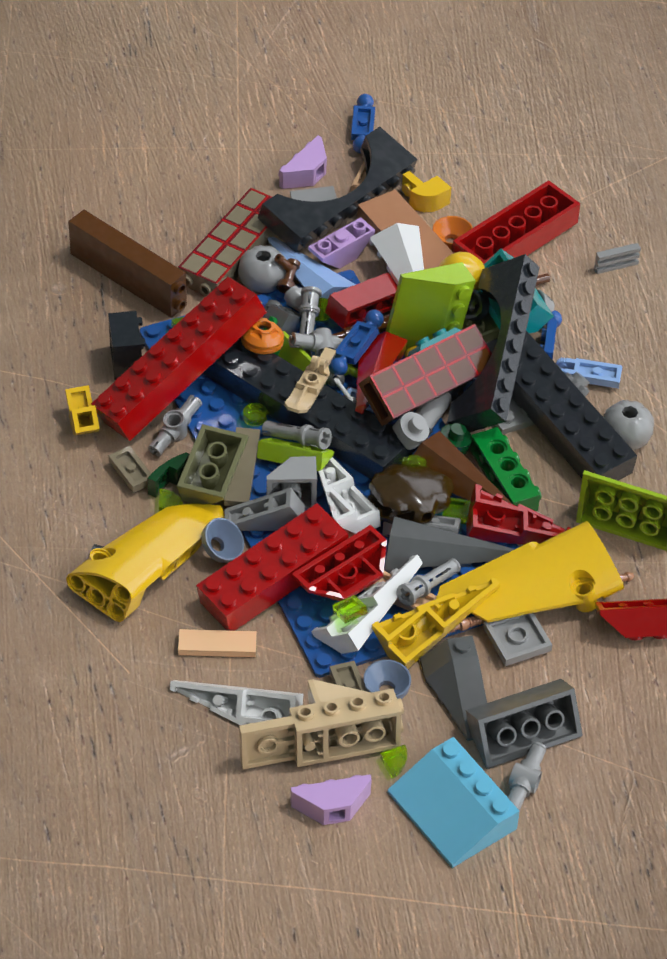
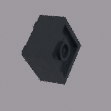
M137 311L108 313L114 380L119 378L134 362L142 357V350L146 346L145 338H140L139 326H142L143 322L142 317H137Z

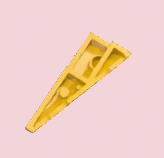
M495 577L491 578L489 582L476 587L475 585L470 586L467 590L457 594L451 593L419 605L412 611L404 614H395L392 618L380 623L379 621L374 622L372 629L386 655L391 660L397 661L409 669L499 589L500 582Z

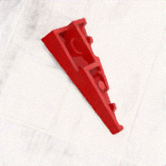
M387 331L377 335L359 359L355 411L363 414L370 405L358 384L368 376L400 361L404 356L408 342L407 339Z
M475 484L466 520L468 537L483 541L522 545L530 542L540 544L571 529L570 527L564 529L553 524V519L521 504L515 506L502 500L503 496L498 493L493 496L483 491L481 485Z

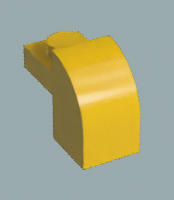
M410 171L403 174L402 192L410 197L409 205L414 210L434 212L450 204L452 187L440 177L435 176L423 183Z
M89 385L65 389L69 420L74 436L98 432L100 427L96 407L91 405L92 398Z

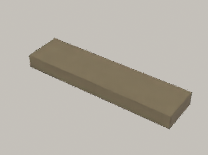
M236 427L237 433L248 435L249 439L225 496L224 506L232 507L250 501L258 441L260 440V429Z

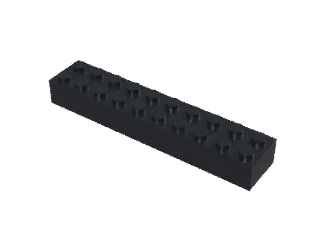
M241 337L202 373L282 424L298 427L307 424L312 425L316 429L329 428L332 439L327 449L333 450L334 457L371 480L374 474L384 471L389 465H406L413 455V449L408 450L405 448L394 432L392 425L386 424L381 426L377 417L367 410L363 414L355 411L356 403L325 384L307 413H296L287 410L284 405L285 401L293 392L297 381L300 380L304 371L274 353L258 354L249 351L243 346Z

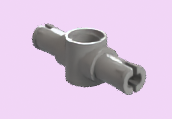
M318 328L309 335L293 332L289 336L288 342L291 348H305L308 351L315 352V356L319 358L325 347L336 350L343 341V338L332 335L329 328Z
M190 395L180 409L168 411L164 415V425L159 430L155 440L148 446L152 454L160 457L170 443L183 440L187 436V426L191 422V417L202 406V401L198 397Z
M540 742L532 743L526 758L521 763H515L509 778L508 785H510L511 791L508 798L519 811L525 797H528L530 793L535 794L541 780L542 771H540V764L545 755L546 746Z

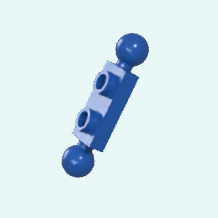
M361 94L357 99V105H354L351 140H353L354 151L361 154L360 149L365 136L374 131L375 107H373L374 100L369 94Z
M370 310L365 316L366 323L357 321L337 347L335 358L329 364V371L335 376L344 375L347 372V363L356 365L379 334L378 327L384 321L383 314L380 311Z
M556 310L552 311L554 317L545 324L547 328H542L541 342H545V345L540 344V346L551 359H553L556 328L562 323V316Z

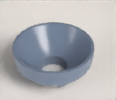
M216 518L204 527L201 535L202 545L212 559L221 563H228L242 554L244 538L240 529L232 521L225 518ZM212 539L220 543V551L213 549L211 545Z
M376 661L364 673L363 680L367 692L380 691L379 688L381 686L390 685L394 688L397 699H402L410 689V672L403 664L397 661Z

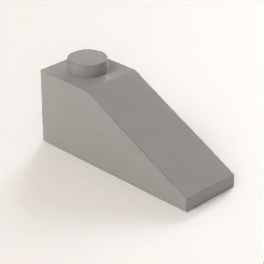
M290 487L226 508L225 519L232 521L240 531H276L303 513L305 505Z

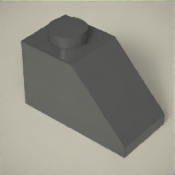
M270 304L264 318L268 320L270 316L277 318V325L289 336L292 335L291 333H297L300 330L302 316L298 312L287 307Z

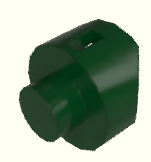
M460 423L445 425L441 429V433L463 455L467 454L472 441L470 432Z

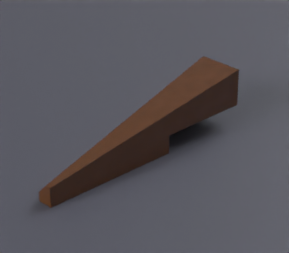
M440 431L423 441L407 463L409 466H427L451 478L454 486L451 496L470 504L475 484L481 485L483 491L493 496L496 493L502 495V500L511 503Z

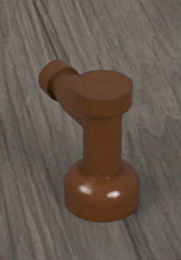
M277 254L274 261L286 271L284 279L278 281L276 288L278 291L286 294L291 287L295 286L293 279L301 263L292 258L286 260L281 254Z

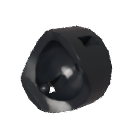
M473 289L465 317L466 320L480 321L487 315L490 302L488 296L482 291Z

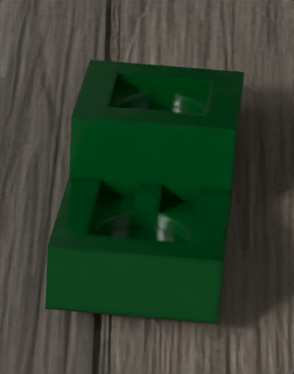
M185 452L173 457L152 472L147 478L148 494L157 498L169 482L177 485L190 454Z

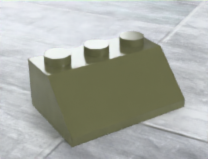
M202 424L177 484L181 500L194 504H213L224 500L249 439L248 435Z

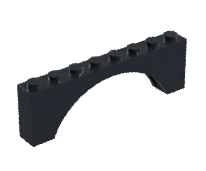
M378 127L365 136L360 151L365 162L366 174L364 181L355 190L340 198L314 202L296 200L276 194L262 204L258 219L294 252H298L303 247L305 249L308 248L318 237H324L331 228L340 226L347 217L352 218L358 211V204L383 195L390 188H396L402 181L404 173L410 171L414 174V167L418 159L385 130Z
M526 254L482 269L478 288L492 301L498 302L501 312L500 332L494 351L480 375L462 395L451 403L447 420L448 424L460 423L469 432H474L507 421L540 268Z

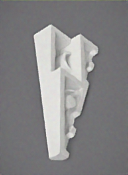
M396 223L370 237V245H374L378 250V257L385 260L387 270L397 285L400 274L424 270L419 226Z
M332 457L321 471H318L333 519L343 529L355 534L369 525H372L374 528L380 527L379 510L354 486L353 477Z
M411 556L404 566L400 569L395 568L390 572L392 577L386 582H376L348 603V606L339 615L333 614L329 617L330 623L327 626L313 629L311 631L313 636L341 654L359 651L373 632L372 624L377 621L380 622L398 598L397 588L399 585L408 584L423 564L419 556Z
M178 680L170 682L171 691L179 692L190 698L189 700L200 703L210 708L211 711L239 725L288 717L289 708L303 705V694Z

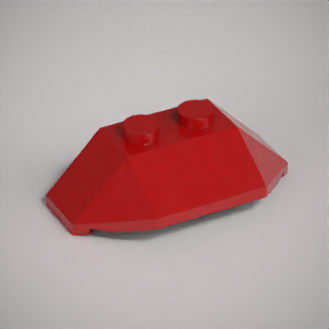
M369 525L293 572L292 577L308 593L345 602L383 578L387 540L372 525Z
M667 599L595 602V607L599 614L625 638L635 641L642 640L643 637L667 638Z

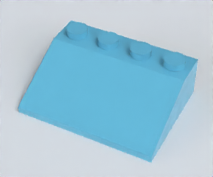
M454 737L429 751L387 791L451 868H454L515 831L518 826L520 811Z

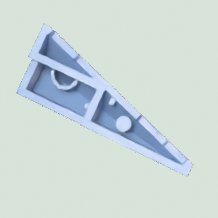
M275 237L268 238L271 246L281 252L287 260L292 258L301 263L294 277L303 287L313 286L321 289L322 295L318 301L320 310L327 306L330 294L356 285L299 251L294 252L281 240Z

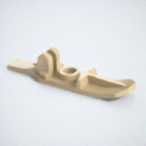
M325 347L319 358L318 356H312L310 365L306 367L300 380L297 381L293 392L285 401L284 405L287 410L296 413L308 412L330 376L328 366L335 356L336 350Z

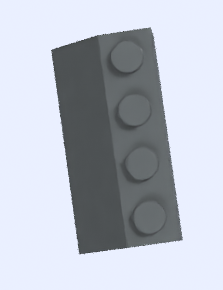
M562 679L466 710L470 735L487 769L526 756L533 742H540L546 748L583 736L575 689Z

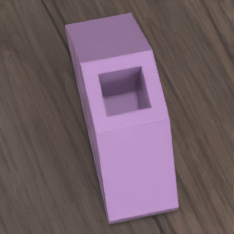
M318 135L311 142H308L304 149L296 153L291 161L281 167L278 174L280 188L314 186L326 175L327 157L321 136Z
M360 217L308 246V250L323 263L340 269L359 257L368 244L370 237L375 234V229Z
M355 775L346 779H330L321 783L301 784L297 787H291V807L322 825L350 821L371 794V775Z

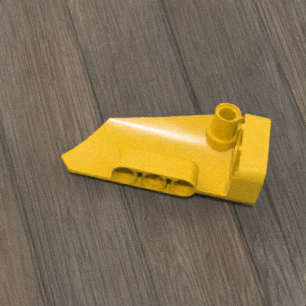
M182 504L162 509L103 548L93 549L88 559L67 575V585L73 592L116 622L124 621L140 606L144 592L149 585L158 578L161 580L166 579L197 552L202 544L201 535L204 527L213 519L225 518L222 506Z
M585 521L540 544L537 542L527 543L441 585L436 599L451 593H460L467 590L470 586L475 585L476 587L489 582L491 578L495 577L500 582L499 589L471 613L490 623L576 605V608L581 612H590L596 609L595 602H598L599 598L605 599L623 590L624 585L599 536L590 523Z

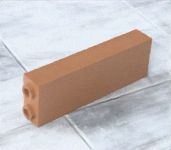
M396 189L358 204L357 219L361 217L375 229V234L396 223L419 226L424 269L438 267L447 256L453 254L448 246Z

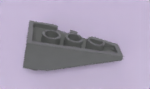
M473 635L446 639L420 658L425 682L436 692L439 702L448 709L452 715L451 719L467 741H472L473 739L470 735L466 710L487 703Z

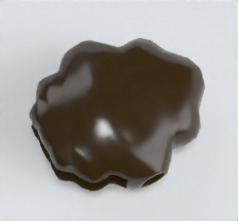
M392 464L387 466L384 471L374 474L369 484L370 495L367 499L379 510L380 521L393 524L394 517L426 524L433 519L435 514L448 509L454 486L451 478L427 466Z

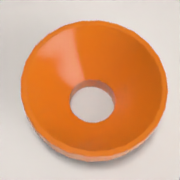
M445 216L434 223L432 230L452 251L453 243H449L446 240L449 238L456 239L473 227L469 221L462 217Z
M261 318L241 337V342L246 349L254 353L272 354L283 347L284 333L274 322L269 321L267 318Z

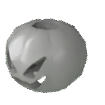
M259 245L247 250L241 256L238 268L242 284L249 290L259 294L277 290V283L280 279H284L286 271L274 261V258L277 254L282 256L283 254L271 246Z
M621 400L606 409L603 414L605 420L632 450H637L647 445L653 435L654 418L652 413L642 403Z

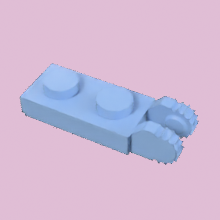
M561 357L557 359L556 364L565 375L567 372L573 375L577 371L590 382L589 384L619 389L622 372L621 365L579 358L565 359Z

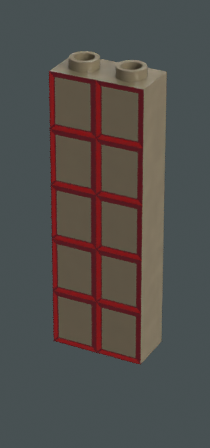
M250 188L178 266L179 269L186 272L187 288L207 296L227 277L236 280L239 276L238 268L241 256L254 246H266L269 243L268 238L276 235L258 219L262 204L272 198V196Z

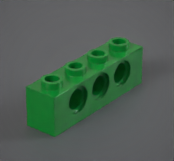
M498 427L472 434L470 452L486 478L513 505L521 504L534 511H538L539 501L542 498L541 491L538 486H534L529 471L521 465L517 452H513L507 436L503 435Z

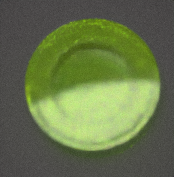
M259 403L246 405L243 409L244 422L250 426L262 425L267 420L266 407Z

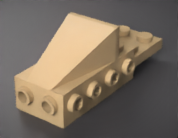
M314 679L308 680V705L289 708L288 717L239 726L240 762L242 769L295 760L297 767L401 748V732H403L402 714H404L401 698L397 699L394 689L371 693Z

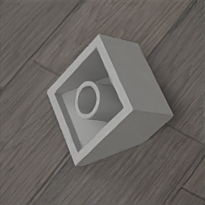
M316 456L290 457L267 475L266 495L291 487L304 503L305 511L315 505L317 495Z

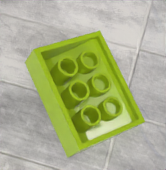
M463 262L400 274L386 331L407 339L408 342L405 349L407 350L410 347L417 346L415 343L427 336L430 340L433 339L432 334L443 328L446 331L455 327L462 330L476 280Z
M584 470L576 523L581 524L588 521L592 528L667 551V496Z

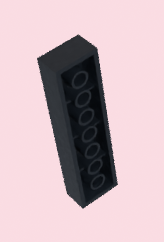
M526 331L512 399L527 413L530 420L581 478L583 477L584 470L617 481L632 474L637 459L636 453ZM498 338L486 343L492 353Z

